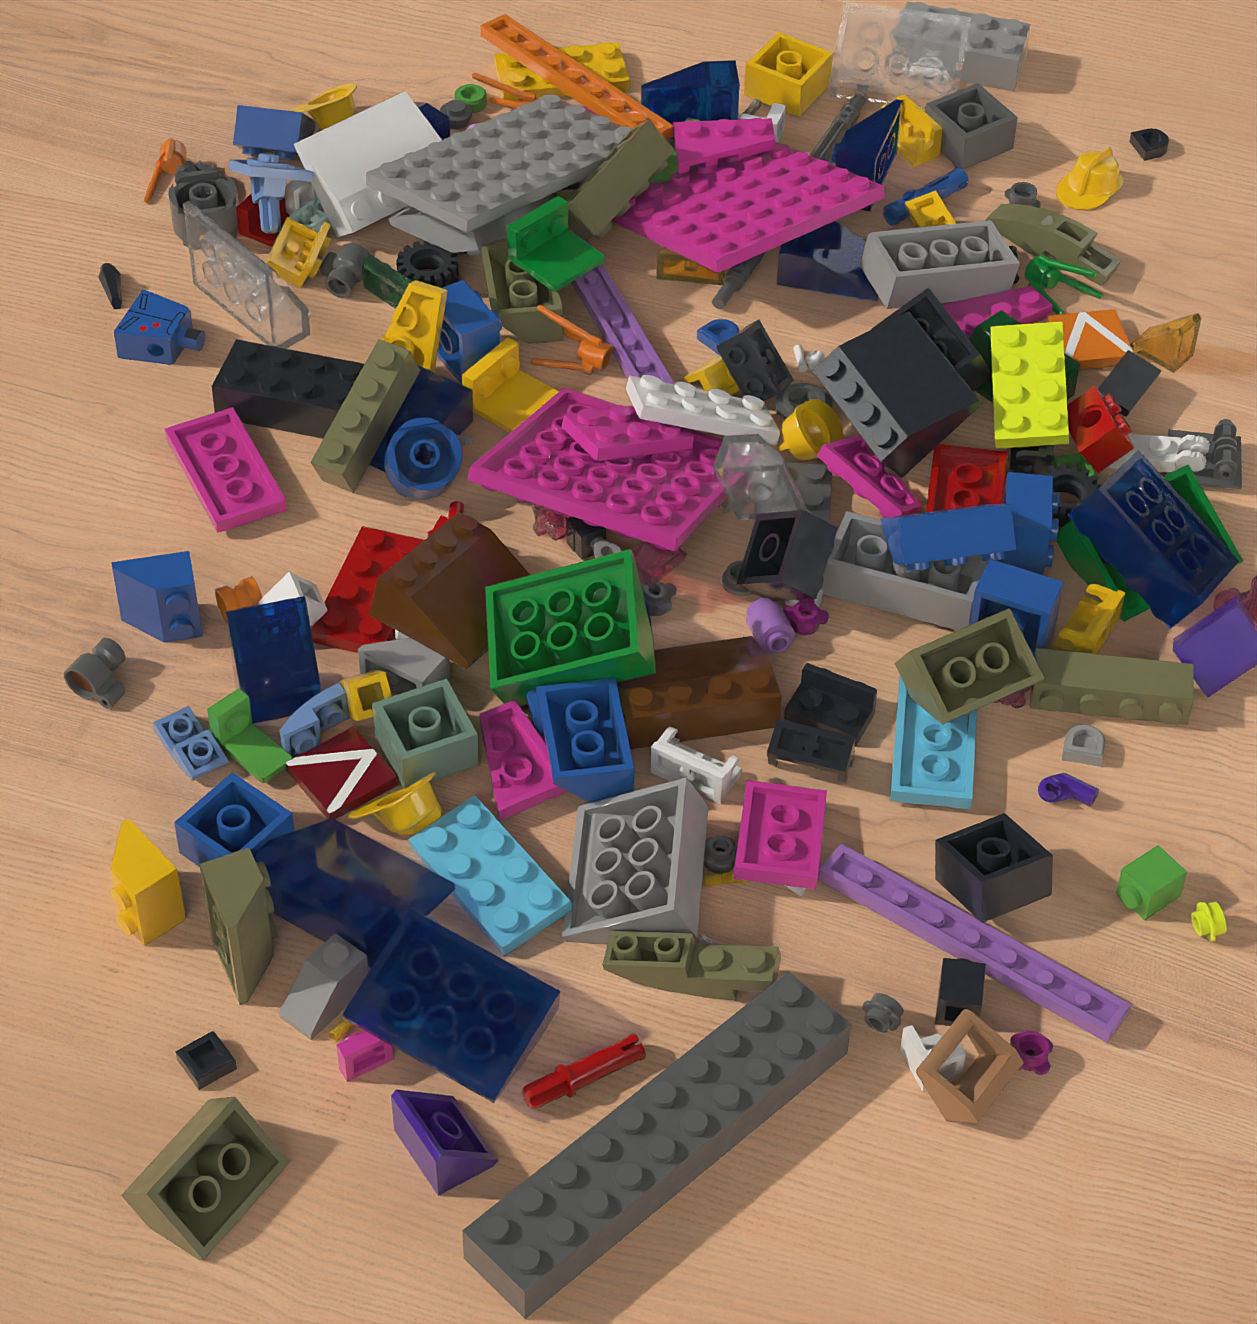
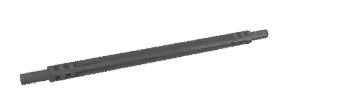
M859 89L850 103L842 107L810 153V156L827 162L831 159L860 116L859 111L869 98V93L865 89ZM766 252L729 269L723 278L724 284L712 300L715 308L723 309L734 292L739 291Z

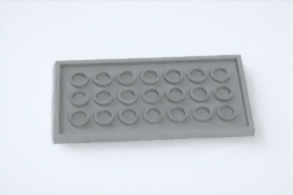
M547 94L531 103L522 104L519 108L510 112L501 113L484 123H477L474 127L463 132L454 133L449 138L430 143L427 147L416 152L407 153L404 157L395 161L383 163L380 167L366 172V185L467 233L587 178L632 128L620 126L611 122L608 117L597 116L586 111L582 106L569 104L560 100L559 96Z

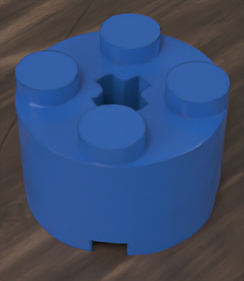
M416 418L407 421L394 433L387 447L384 458L386 476L396 491L404 497L418 500L437 497L451 486L462 462L461 444L457 435L451 429L449 430L435 419ZM418 453H422L424 459H430L427 465H423L421 461H416Z

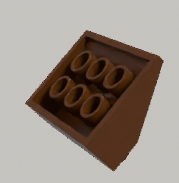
M458 512L377 579L369 615L463 668L468 669L488 651L485 587L526 577L530 574L490 528L480 524L474 518Z
M753 636L654 650L656 673L617 683L630 750L651 747L670 726L678 730L675 738L679 739V742L775 728L777 718L780 719L782 695L772 665Z

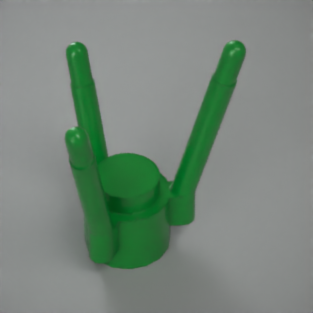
M1043 254L1031 259L1025 269L1024 277L1029 281L1027 286L1034 287L1053 305L1052 311L1057 315L1065 314V312L1043 289H1052L1059 281L1098 299L1103 297L1101 292L1061 274L1058 269L1092 278L1097 276L1096 271L1053 260Z

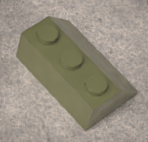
M507 244L481 246L491 311H495L499 315L502 327L528 344L563 341V327L537 310V306L542 305L563 317L559 290H550L507 258Z
M1010 608L915 648L894 663L911 699L942 725L1045 679Z
M249 848L199 864L212 943L239 1005L249 1001L274 957L272 939L277 937V930L270 914L274 912V906L266 888L271 886L270 878L263 861L256 863Z
M236 1097L209 1099L121 1196L150 1229L196 1259L205 1260L290 1161Z

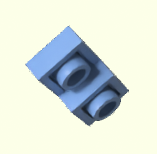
M339 683L325 689L304 703L280 729L282 748L292 756V759L321 744V731L335 727L342 721L349 719L347 694Z
M189 706L153 722V730L174 761L192 781L228 764V759L210 730L204 731Z

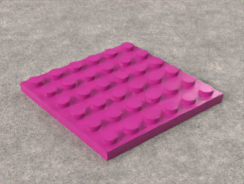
M775 141L774 150L740 159L733 156L719 158L717 165L706 167L704 163H700L689 170V172L678 174L677 171L672 173L670 180L661 183H650L643 193L637 197L633 196L629 200L632 205L624 214L618 218L614 217L611 221L719 273L885 199L883 185Z
M564 387L469 467L468 481L480 484L482 488L489 491H500L515 496L518 501L524 503H535L547 507L555 514H567L582 519L588 525L602 526L617 531L619 535L625 538H637L652 543L654 547L660 550L676 551L759 465L761 452L686 428L694 435L692 449L596 462L562 428L563 415L577 413L582 409H610L617 404Z

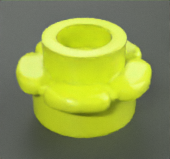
M1216 901L1208 904L1205 902L1197 903L1196 912L1191 914L1193 927L1198 936L1206 935L1207 939L1213 942L1216 940L1215 936L1227 932L1223 911Z

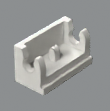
M671 726L668 727L659 740L651 746L650 772L668 781L687 777L701 796L721 804L742 775V768L737 766L741 758L732 755L726 763H723L679 743V739L675 738L678 730Z

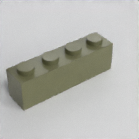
M649 119L630 129L609 152L607 157L566 199L568 202V226L584 241L593 236L597 239L604 236L613 227L610 221L614 217H620L631 207L632 204L629 200L633 196H639L649 187L650 183L647 180L651 176L658 175L667 167L666 159L674 149Z
M378 339L311 460L312 466L322 481L354 493L420 372L410 350Z
M1036 648L1034 658L1045 679L1031 685L1030 709L1164 722L1167 724H1188L1194 700L1193 664Z

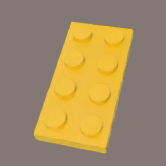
M602 42L594 45H571L557 48L619 90L630 91V80L619 42ZM494 54V65L499 82L524 92L535 93L536 98H541L547 94L569 97V95L508 54ZM501 90L503 99L517 101L519 98Z

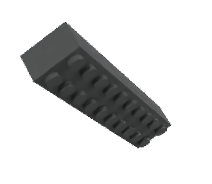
M788 971L463 1229L464 1260L526 1319L844 1057L848 1051L851 1024Z

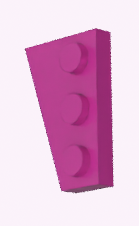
M772 118L673 122L678 174L689 172L690 166L704 163L706 167L717 165L719 158L733 156L740 159L775 149Z
M861 435L823 444L817 457L827 464L830 472L847 481L858 496L869 500L876 506L884 518L917 514L920 511L922 505L900 478L889 475L884 470L885 465L876 455L873 456L867 449L868 444Z
M515 700L479 714L499 821L568 792L553 784L546 744Z

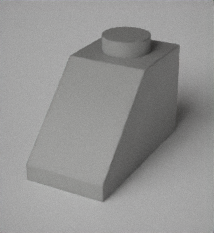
M411 638L366 644L358 649L360 674L373 670L386 672L390 690L397 695L444 679L449 681L451 679L450 660Z
M335 933L305 960L279 1012L280 1018L312 1040L370 986L367 955Z

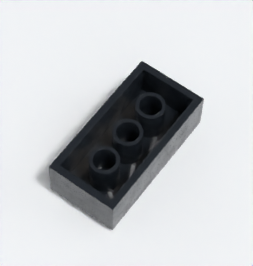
M236 339L211 386L214 410L216 413L233 407L242 423L324 439L361 372L364 363Z

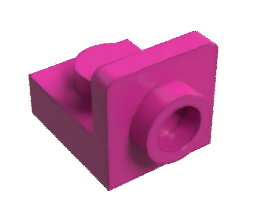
M372 1005L363 1009L365 1031L354 1033L336 1045L339 1070L347 1082L394 1060L392 1041L396 1040L394 1028L386 1016L379 1017Z

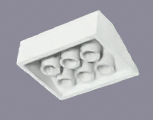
M405 91L294 143V147L304 168L313 171L311 183L336 237L356 232L408 206L367 186L366 172L380 167L383 163L402 158L407 153L423 149L430 143L439 142L442 139Z

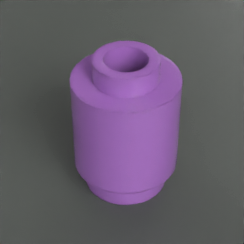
M760 598L750 604L747 609L746 623L762 652L775 654L785 651L792 644L795 632L780 604L770 598Z

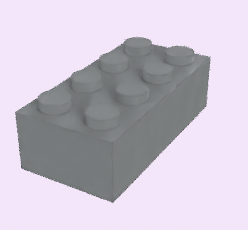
M907 1L894 35L891 69L902 71L903 68L930 60L946 69L949 74V80L970 84L979 83L981 86L1015 92L1027 54L1031 24L1020 22L1016 19L1007 20L982 13L974 14L958 11L954 8H941L922 2L913 3Z
M991 220L868 233L860 262V267L886 309L901 308L927 288L933 292L940 303L957 302L1012 289L1020 265Z
M846 511L834 538V548L828 558L821 590H823L824 595L946 628L960 630L970 624L975 588L988 561H982L981 555L967 556V564L945 566L944 560L930 561V569L907 571V564L894 563L881 526V520Z

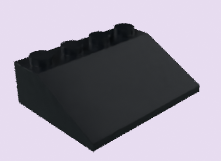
M909 311L839 345L812 370L878 459L901 478L983 404Z

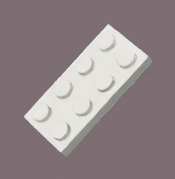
M642 375L641 378L629 376L626 391L639 419L777 445L780 431L765 403L757 397L749 395L743 398L733 397L720 389H710V391L699 390L686 382H676V385L665 383L651 375Z

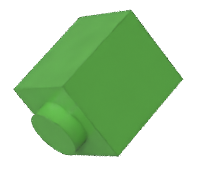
M1157 845L1122 868L1116 894L1127 908L1134 910L1146 920L1181 897L1187 871Z

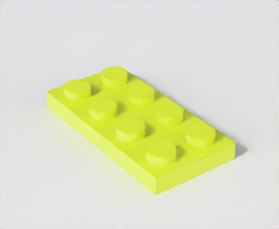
M1063 322L991 326L995 448L1069 444Z

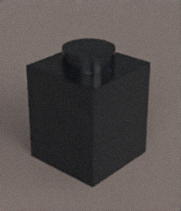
M943 957L935 1024L951 1026L964 1009L972 1011L980 1018L986 963L972 962L964 958L951 959Z

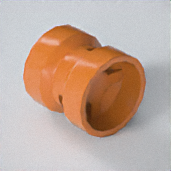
M252 576L240 580L239 584L234 586V589L228 585L215 589L216 602L227 625L240 621L242 614L254 616L263 612L259 604L263 596L256 580Z

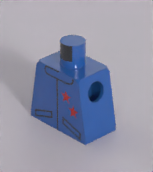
M147 290L141 291L114 330L117 356L120 359L170 365L175 363L184 348L199 352L205 343V332L193 328L191 310L187 306Z

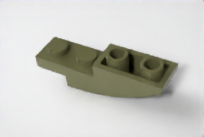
M1001 204L985 220H991L1001 236L1007 238L1034 257L1041 254L1045 255L1048 252L1060 262L1096 271V277H1084L1099 286H1102L1114 274L1121 262L1093 243L1098 234L1097 232L1069 217L1047 209L1021 204Z
M611 931L602 965L605 971L653 988L704 998L736 1000L738 990L764 991L777 981L781 953L779 947L696 944L693 933Z

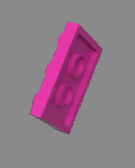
M614 405L610 409H582L577 413L563 415L562 428L596 462L689 450L693 447L694 435L686 428L639 419L634 406Z
M746 780L733 878L816 889L827 790Z

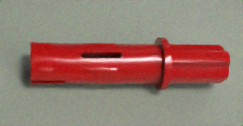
M632 1033L628 1037L567 1066L559 1064L555 1067L554 1072L522 1088L524 1101L527 1106L536 1110L565 1095L572 1098L576 1095V1091L637 1061L644 1060L646 1057L645 1049L642 1043L635 1045L638 1043L639 1038L636 1034Z

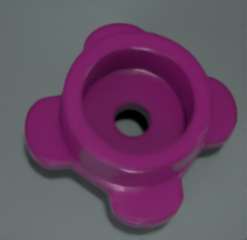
M814 599L799 600L794 606H787L783 610L794 632L799 635L814 634L819 629L820 624H826L829 619L828 612L821 610L815 604Z
M1035 1031L1014 1034L1010 1039V1045L1016 1049L1024 1062L1019 1070L1034 1071L1037 1075L1047 1074L1051 1067L1048 1062V1054L1053 1050V1043L1044 1035ZM1026 1053H1032L1034 1056H1028Z

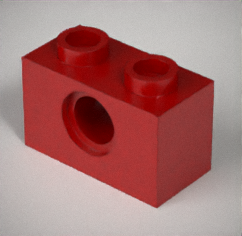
M1094 385L1067 405L1069 432L1079 452L1098 473L1135 448L1128 436L1132 429L1125 418L1118 414L1122 410L1110 393L1104 396Z

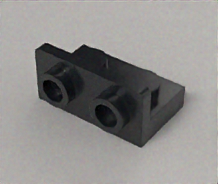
M759 319L747 325L735 336L721 342L716 347L743 396H754L764 402L778 395L794 381Z
M806 663L802 669L801 683L784 710V720L855 737L856 747L875 715L877 689L863 682L833 673L826 668Z

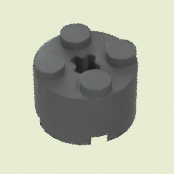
M200 170L181 176L180 183L175 187L173 184L171 185L168 195L173 230L182 239L184 246L197 248L201 245L231 243L236 239V232L239 229L236 210L238 196L236 184L231 178L227 176V180L218 177V172Z

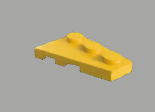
M415 280L409 283L391 318L392 322L386 334L381 337V340L411 351L420 369L411 389L426 394L432 390L448 290Z

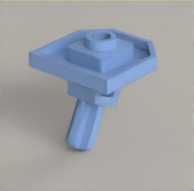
M259 153L258 159L230 160V171L250 176L252 202L259 204L261 230L266 234L280 232L279 201L285 197L286 180L312 182L313 171L279 162V155Z

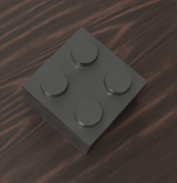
M979 83L931 101L925 106V113L943 128L940 152L958 168H968L1009 151L1014 147L1018 117Z

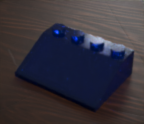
M1139 450L1068 514L1074 522L1076 529L1090 539L1099 549L1101 557L1117 569L1125 578L1127 586L1132 591L1138 593L1150 606L1153 615L1160 621H1163L1170 629L1203 604L1239 562Z
M334 818L268 840L253 854L256 863L263 861L270 878L271 886L266 888L274 906V912L272 913L323 942H326L336 933L367 955L368 967L371 969L416 928L415 925L418 921L423 920L456 889L455 884Z
M410 908L344 1010L342 1018L481 1097L495 1103L535 1048L559 1009L560 990Z

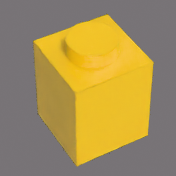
M373 670L339 680V684L347 694L349 719L360 721L373 717L372 703L392 697L386 672Z

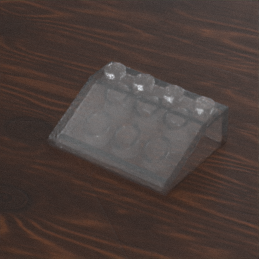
M844 2L829 82L830 96L853 99L855 95H863L870 102L895 104L896 97L905 94L918 107L925 108L927 103L959 91L962 82L971 17Z
M190 201L183 203L193 284L266 345L287 349L310 336L309 319L311 315L308 307L297 297L277 272Z

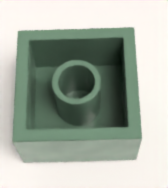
M447 679L372 703L375 736L403 789L433 772H436V775L430 782L479 765L478 734Z

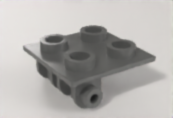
M1220 420L1215 426L1213 434L1168 430V437H1181L1182 439L1186 435H1199L1200 437L1207 438L1206 440L1209 441L1208 453L1203 455L1207 459L1205 468L1199 472L1193 471L1201 486L1241 490V437L1236 436L1237 428L1231 420Z

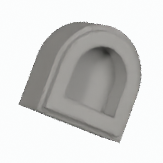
M1090 725L1072 727L1066 733L1062 760L1101 767L1105 748L1104 735L1100 730Z

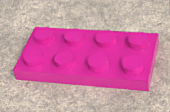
M233 407L164 428L168 444L217 533L287 511L284 495Z

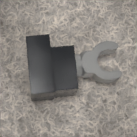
M573 516L566 518V543L573 552H576L581 560L595 555V558L621 552L617 544L606 540L605 527L588 525L582 519Z

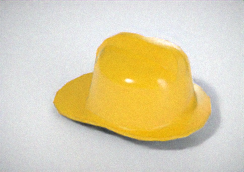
M347 83L333 87L314 99L297 105L288 111H308L317 126L324 130L354 115L356 108L352 93L356 90L357 86L355 83Z
M1106 147L1102 151H1087L1079 156L1073 169L1056 186V196L1062 204L1075 210H1090L1104 204L1115 192L1120 190L1124 185V178L1119 172V164L1113 157L1112 148Z
M811 399L797 406L794 412L784 420L781 425L784 442L778 448L780 451L789 449L793 456L800 461L819 458L817 455L823 444L844 439L840 420L833 409L824 401Z
M436 772L430 773L407 788L362 805L352 811L348 817L354 819L373 813L391 832L399 835H412L420 832L438 820L442 815V809L430 784V780L436 775Z

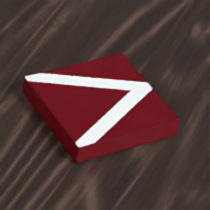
M354 727L286 762L287 773L330 822L398 785L397 775Z

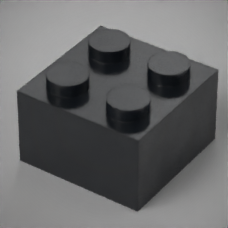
M805 510L757 514L736 585L760 597L770 598L773 601L817 599L818 592L823 585V575L828 558L834 548V538L838 527Z
M1005 813L935 840V880L981 923L1052 895L1053 855Z

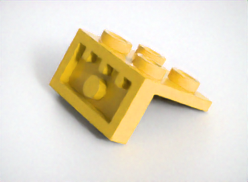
M509 337L462 374L463 407L509 433L559 391L519 369V343Z

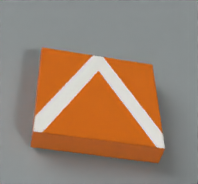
M1116 309L1048 316L1047 323L1063 322L1064 353L1080 363L1079 370L1116 366L1128 350L1133 352Z

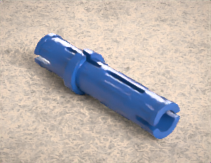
M955 168L948 174L917 190L911 189L905 192L901 199L883 208L885 210L883 212L884 219L892 226L897 225L899 222L910 217L905 207V202L935 190L940 198L944 199L952 193L967 187V181L969 180L966 172L961 168Z

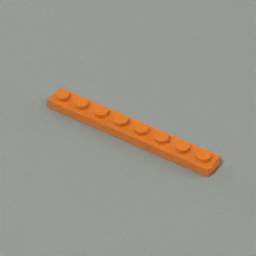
M506 14L480 25L481 37L598 116L608 117L613 123L631 128L649 119L666 140L674 137V126Z

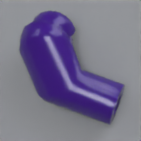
M1060 773L1042 779L1038 786V794L1041 799L1050 803L1073 798L1091 807L1099 794V789L1067 773Z

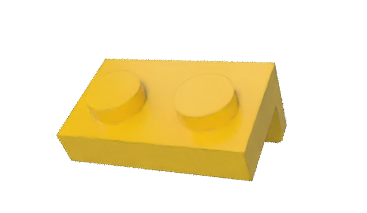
M287 217L264 269L301 288L307 276L312 279L315 277L322 263V260L317 258V256L322 257L331 241V238L326 236L331 224L324 221L317 233Z

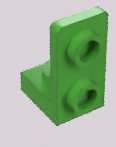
M236 689L207 709L210 731L220 748L258 781L266 783L286 769V762L290 761L292 756L252 723L249 696L242 690Z

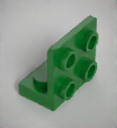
M560 196L553 198L507 225V258L552 291H558L604 263L605 255L568 229V202Z

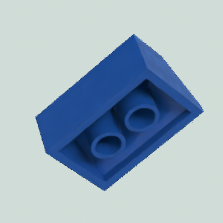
M986 504L880 518L894 563L907 564V571L930 569V561L944 560L945 566L967 564V556L981 555L982 561L1005 559L1004 551L1016 550L1011 504Z
M608 678L537 686L536 692L553 784L589 803L633 792L634 765L616 679Z

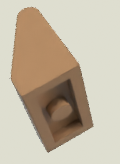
M964 1009L916 1069V1074L946 1121L979 1123L1024 1062L1014 1047L972 1011ZM967 1034L978 1051L979 1056L954 1086L938 1070Z

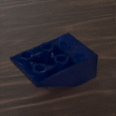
M736 60L703 61L641 85V104L672 125L673 122H685L687 117L700 121L738 120L740 82Z
M836 221L781 245L778 256L776 285L854 297L862 300L878 301L879 298L860 267L867 240Z
M305 596L226 611L236 689L239 688L249 696L253 724L292 716L304 703L321 692Z

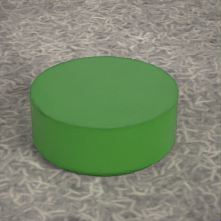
M466 84L455 91V100L467 103L472 108V113L482 111L487 105V93L479 85Z

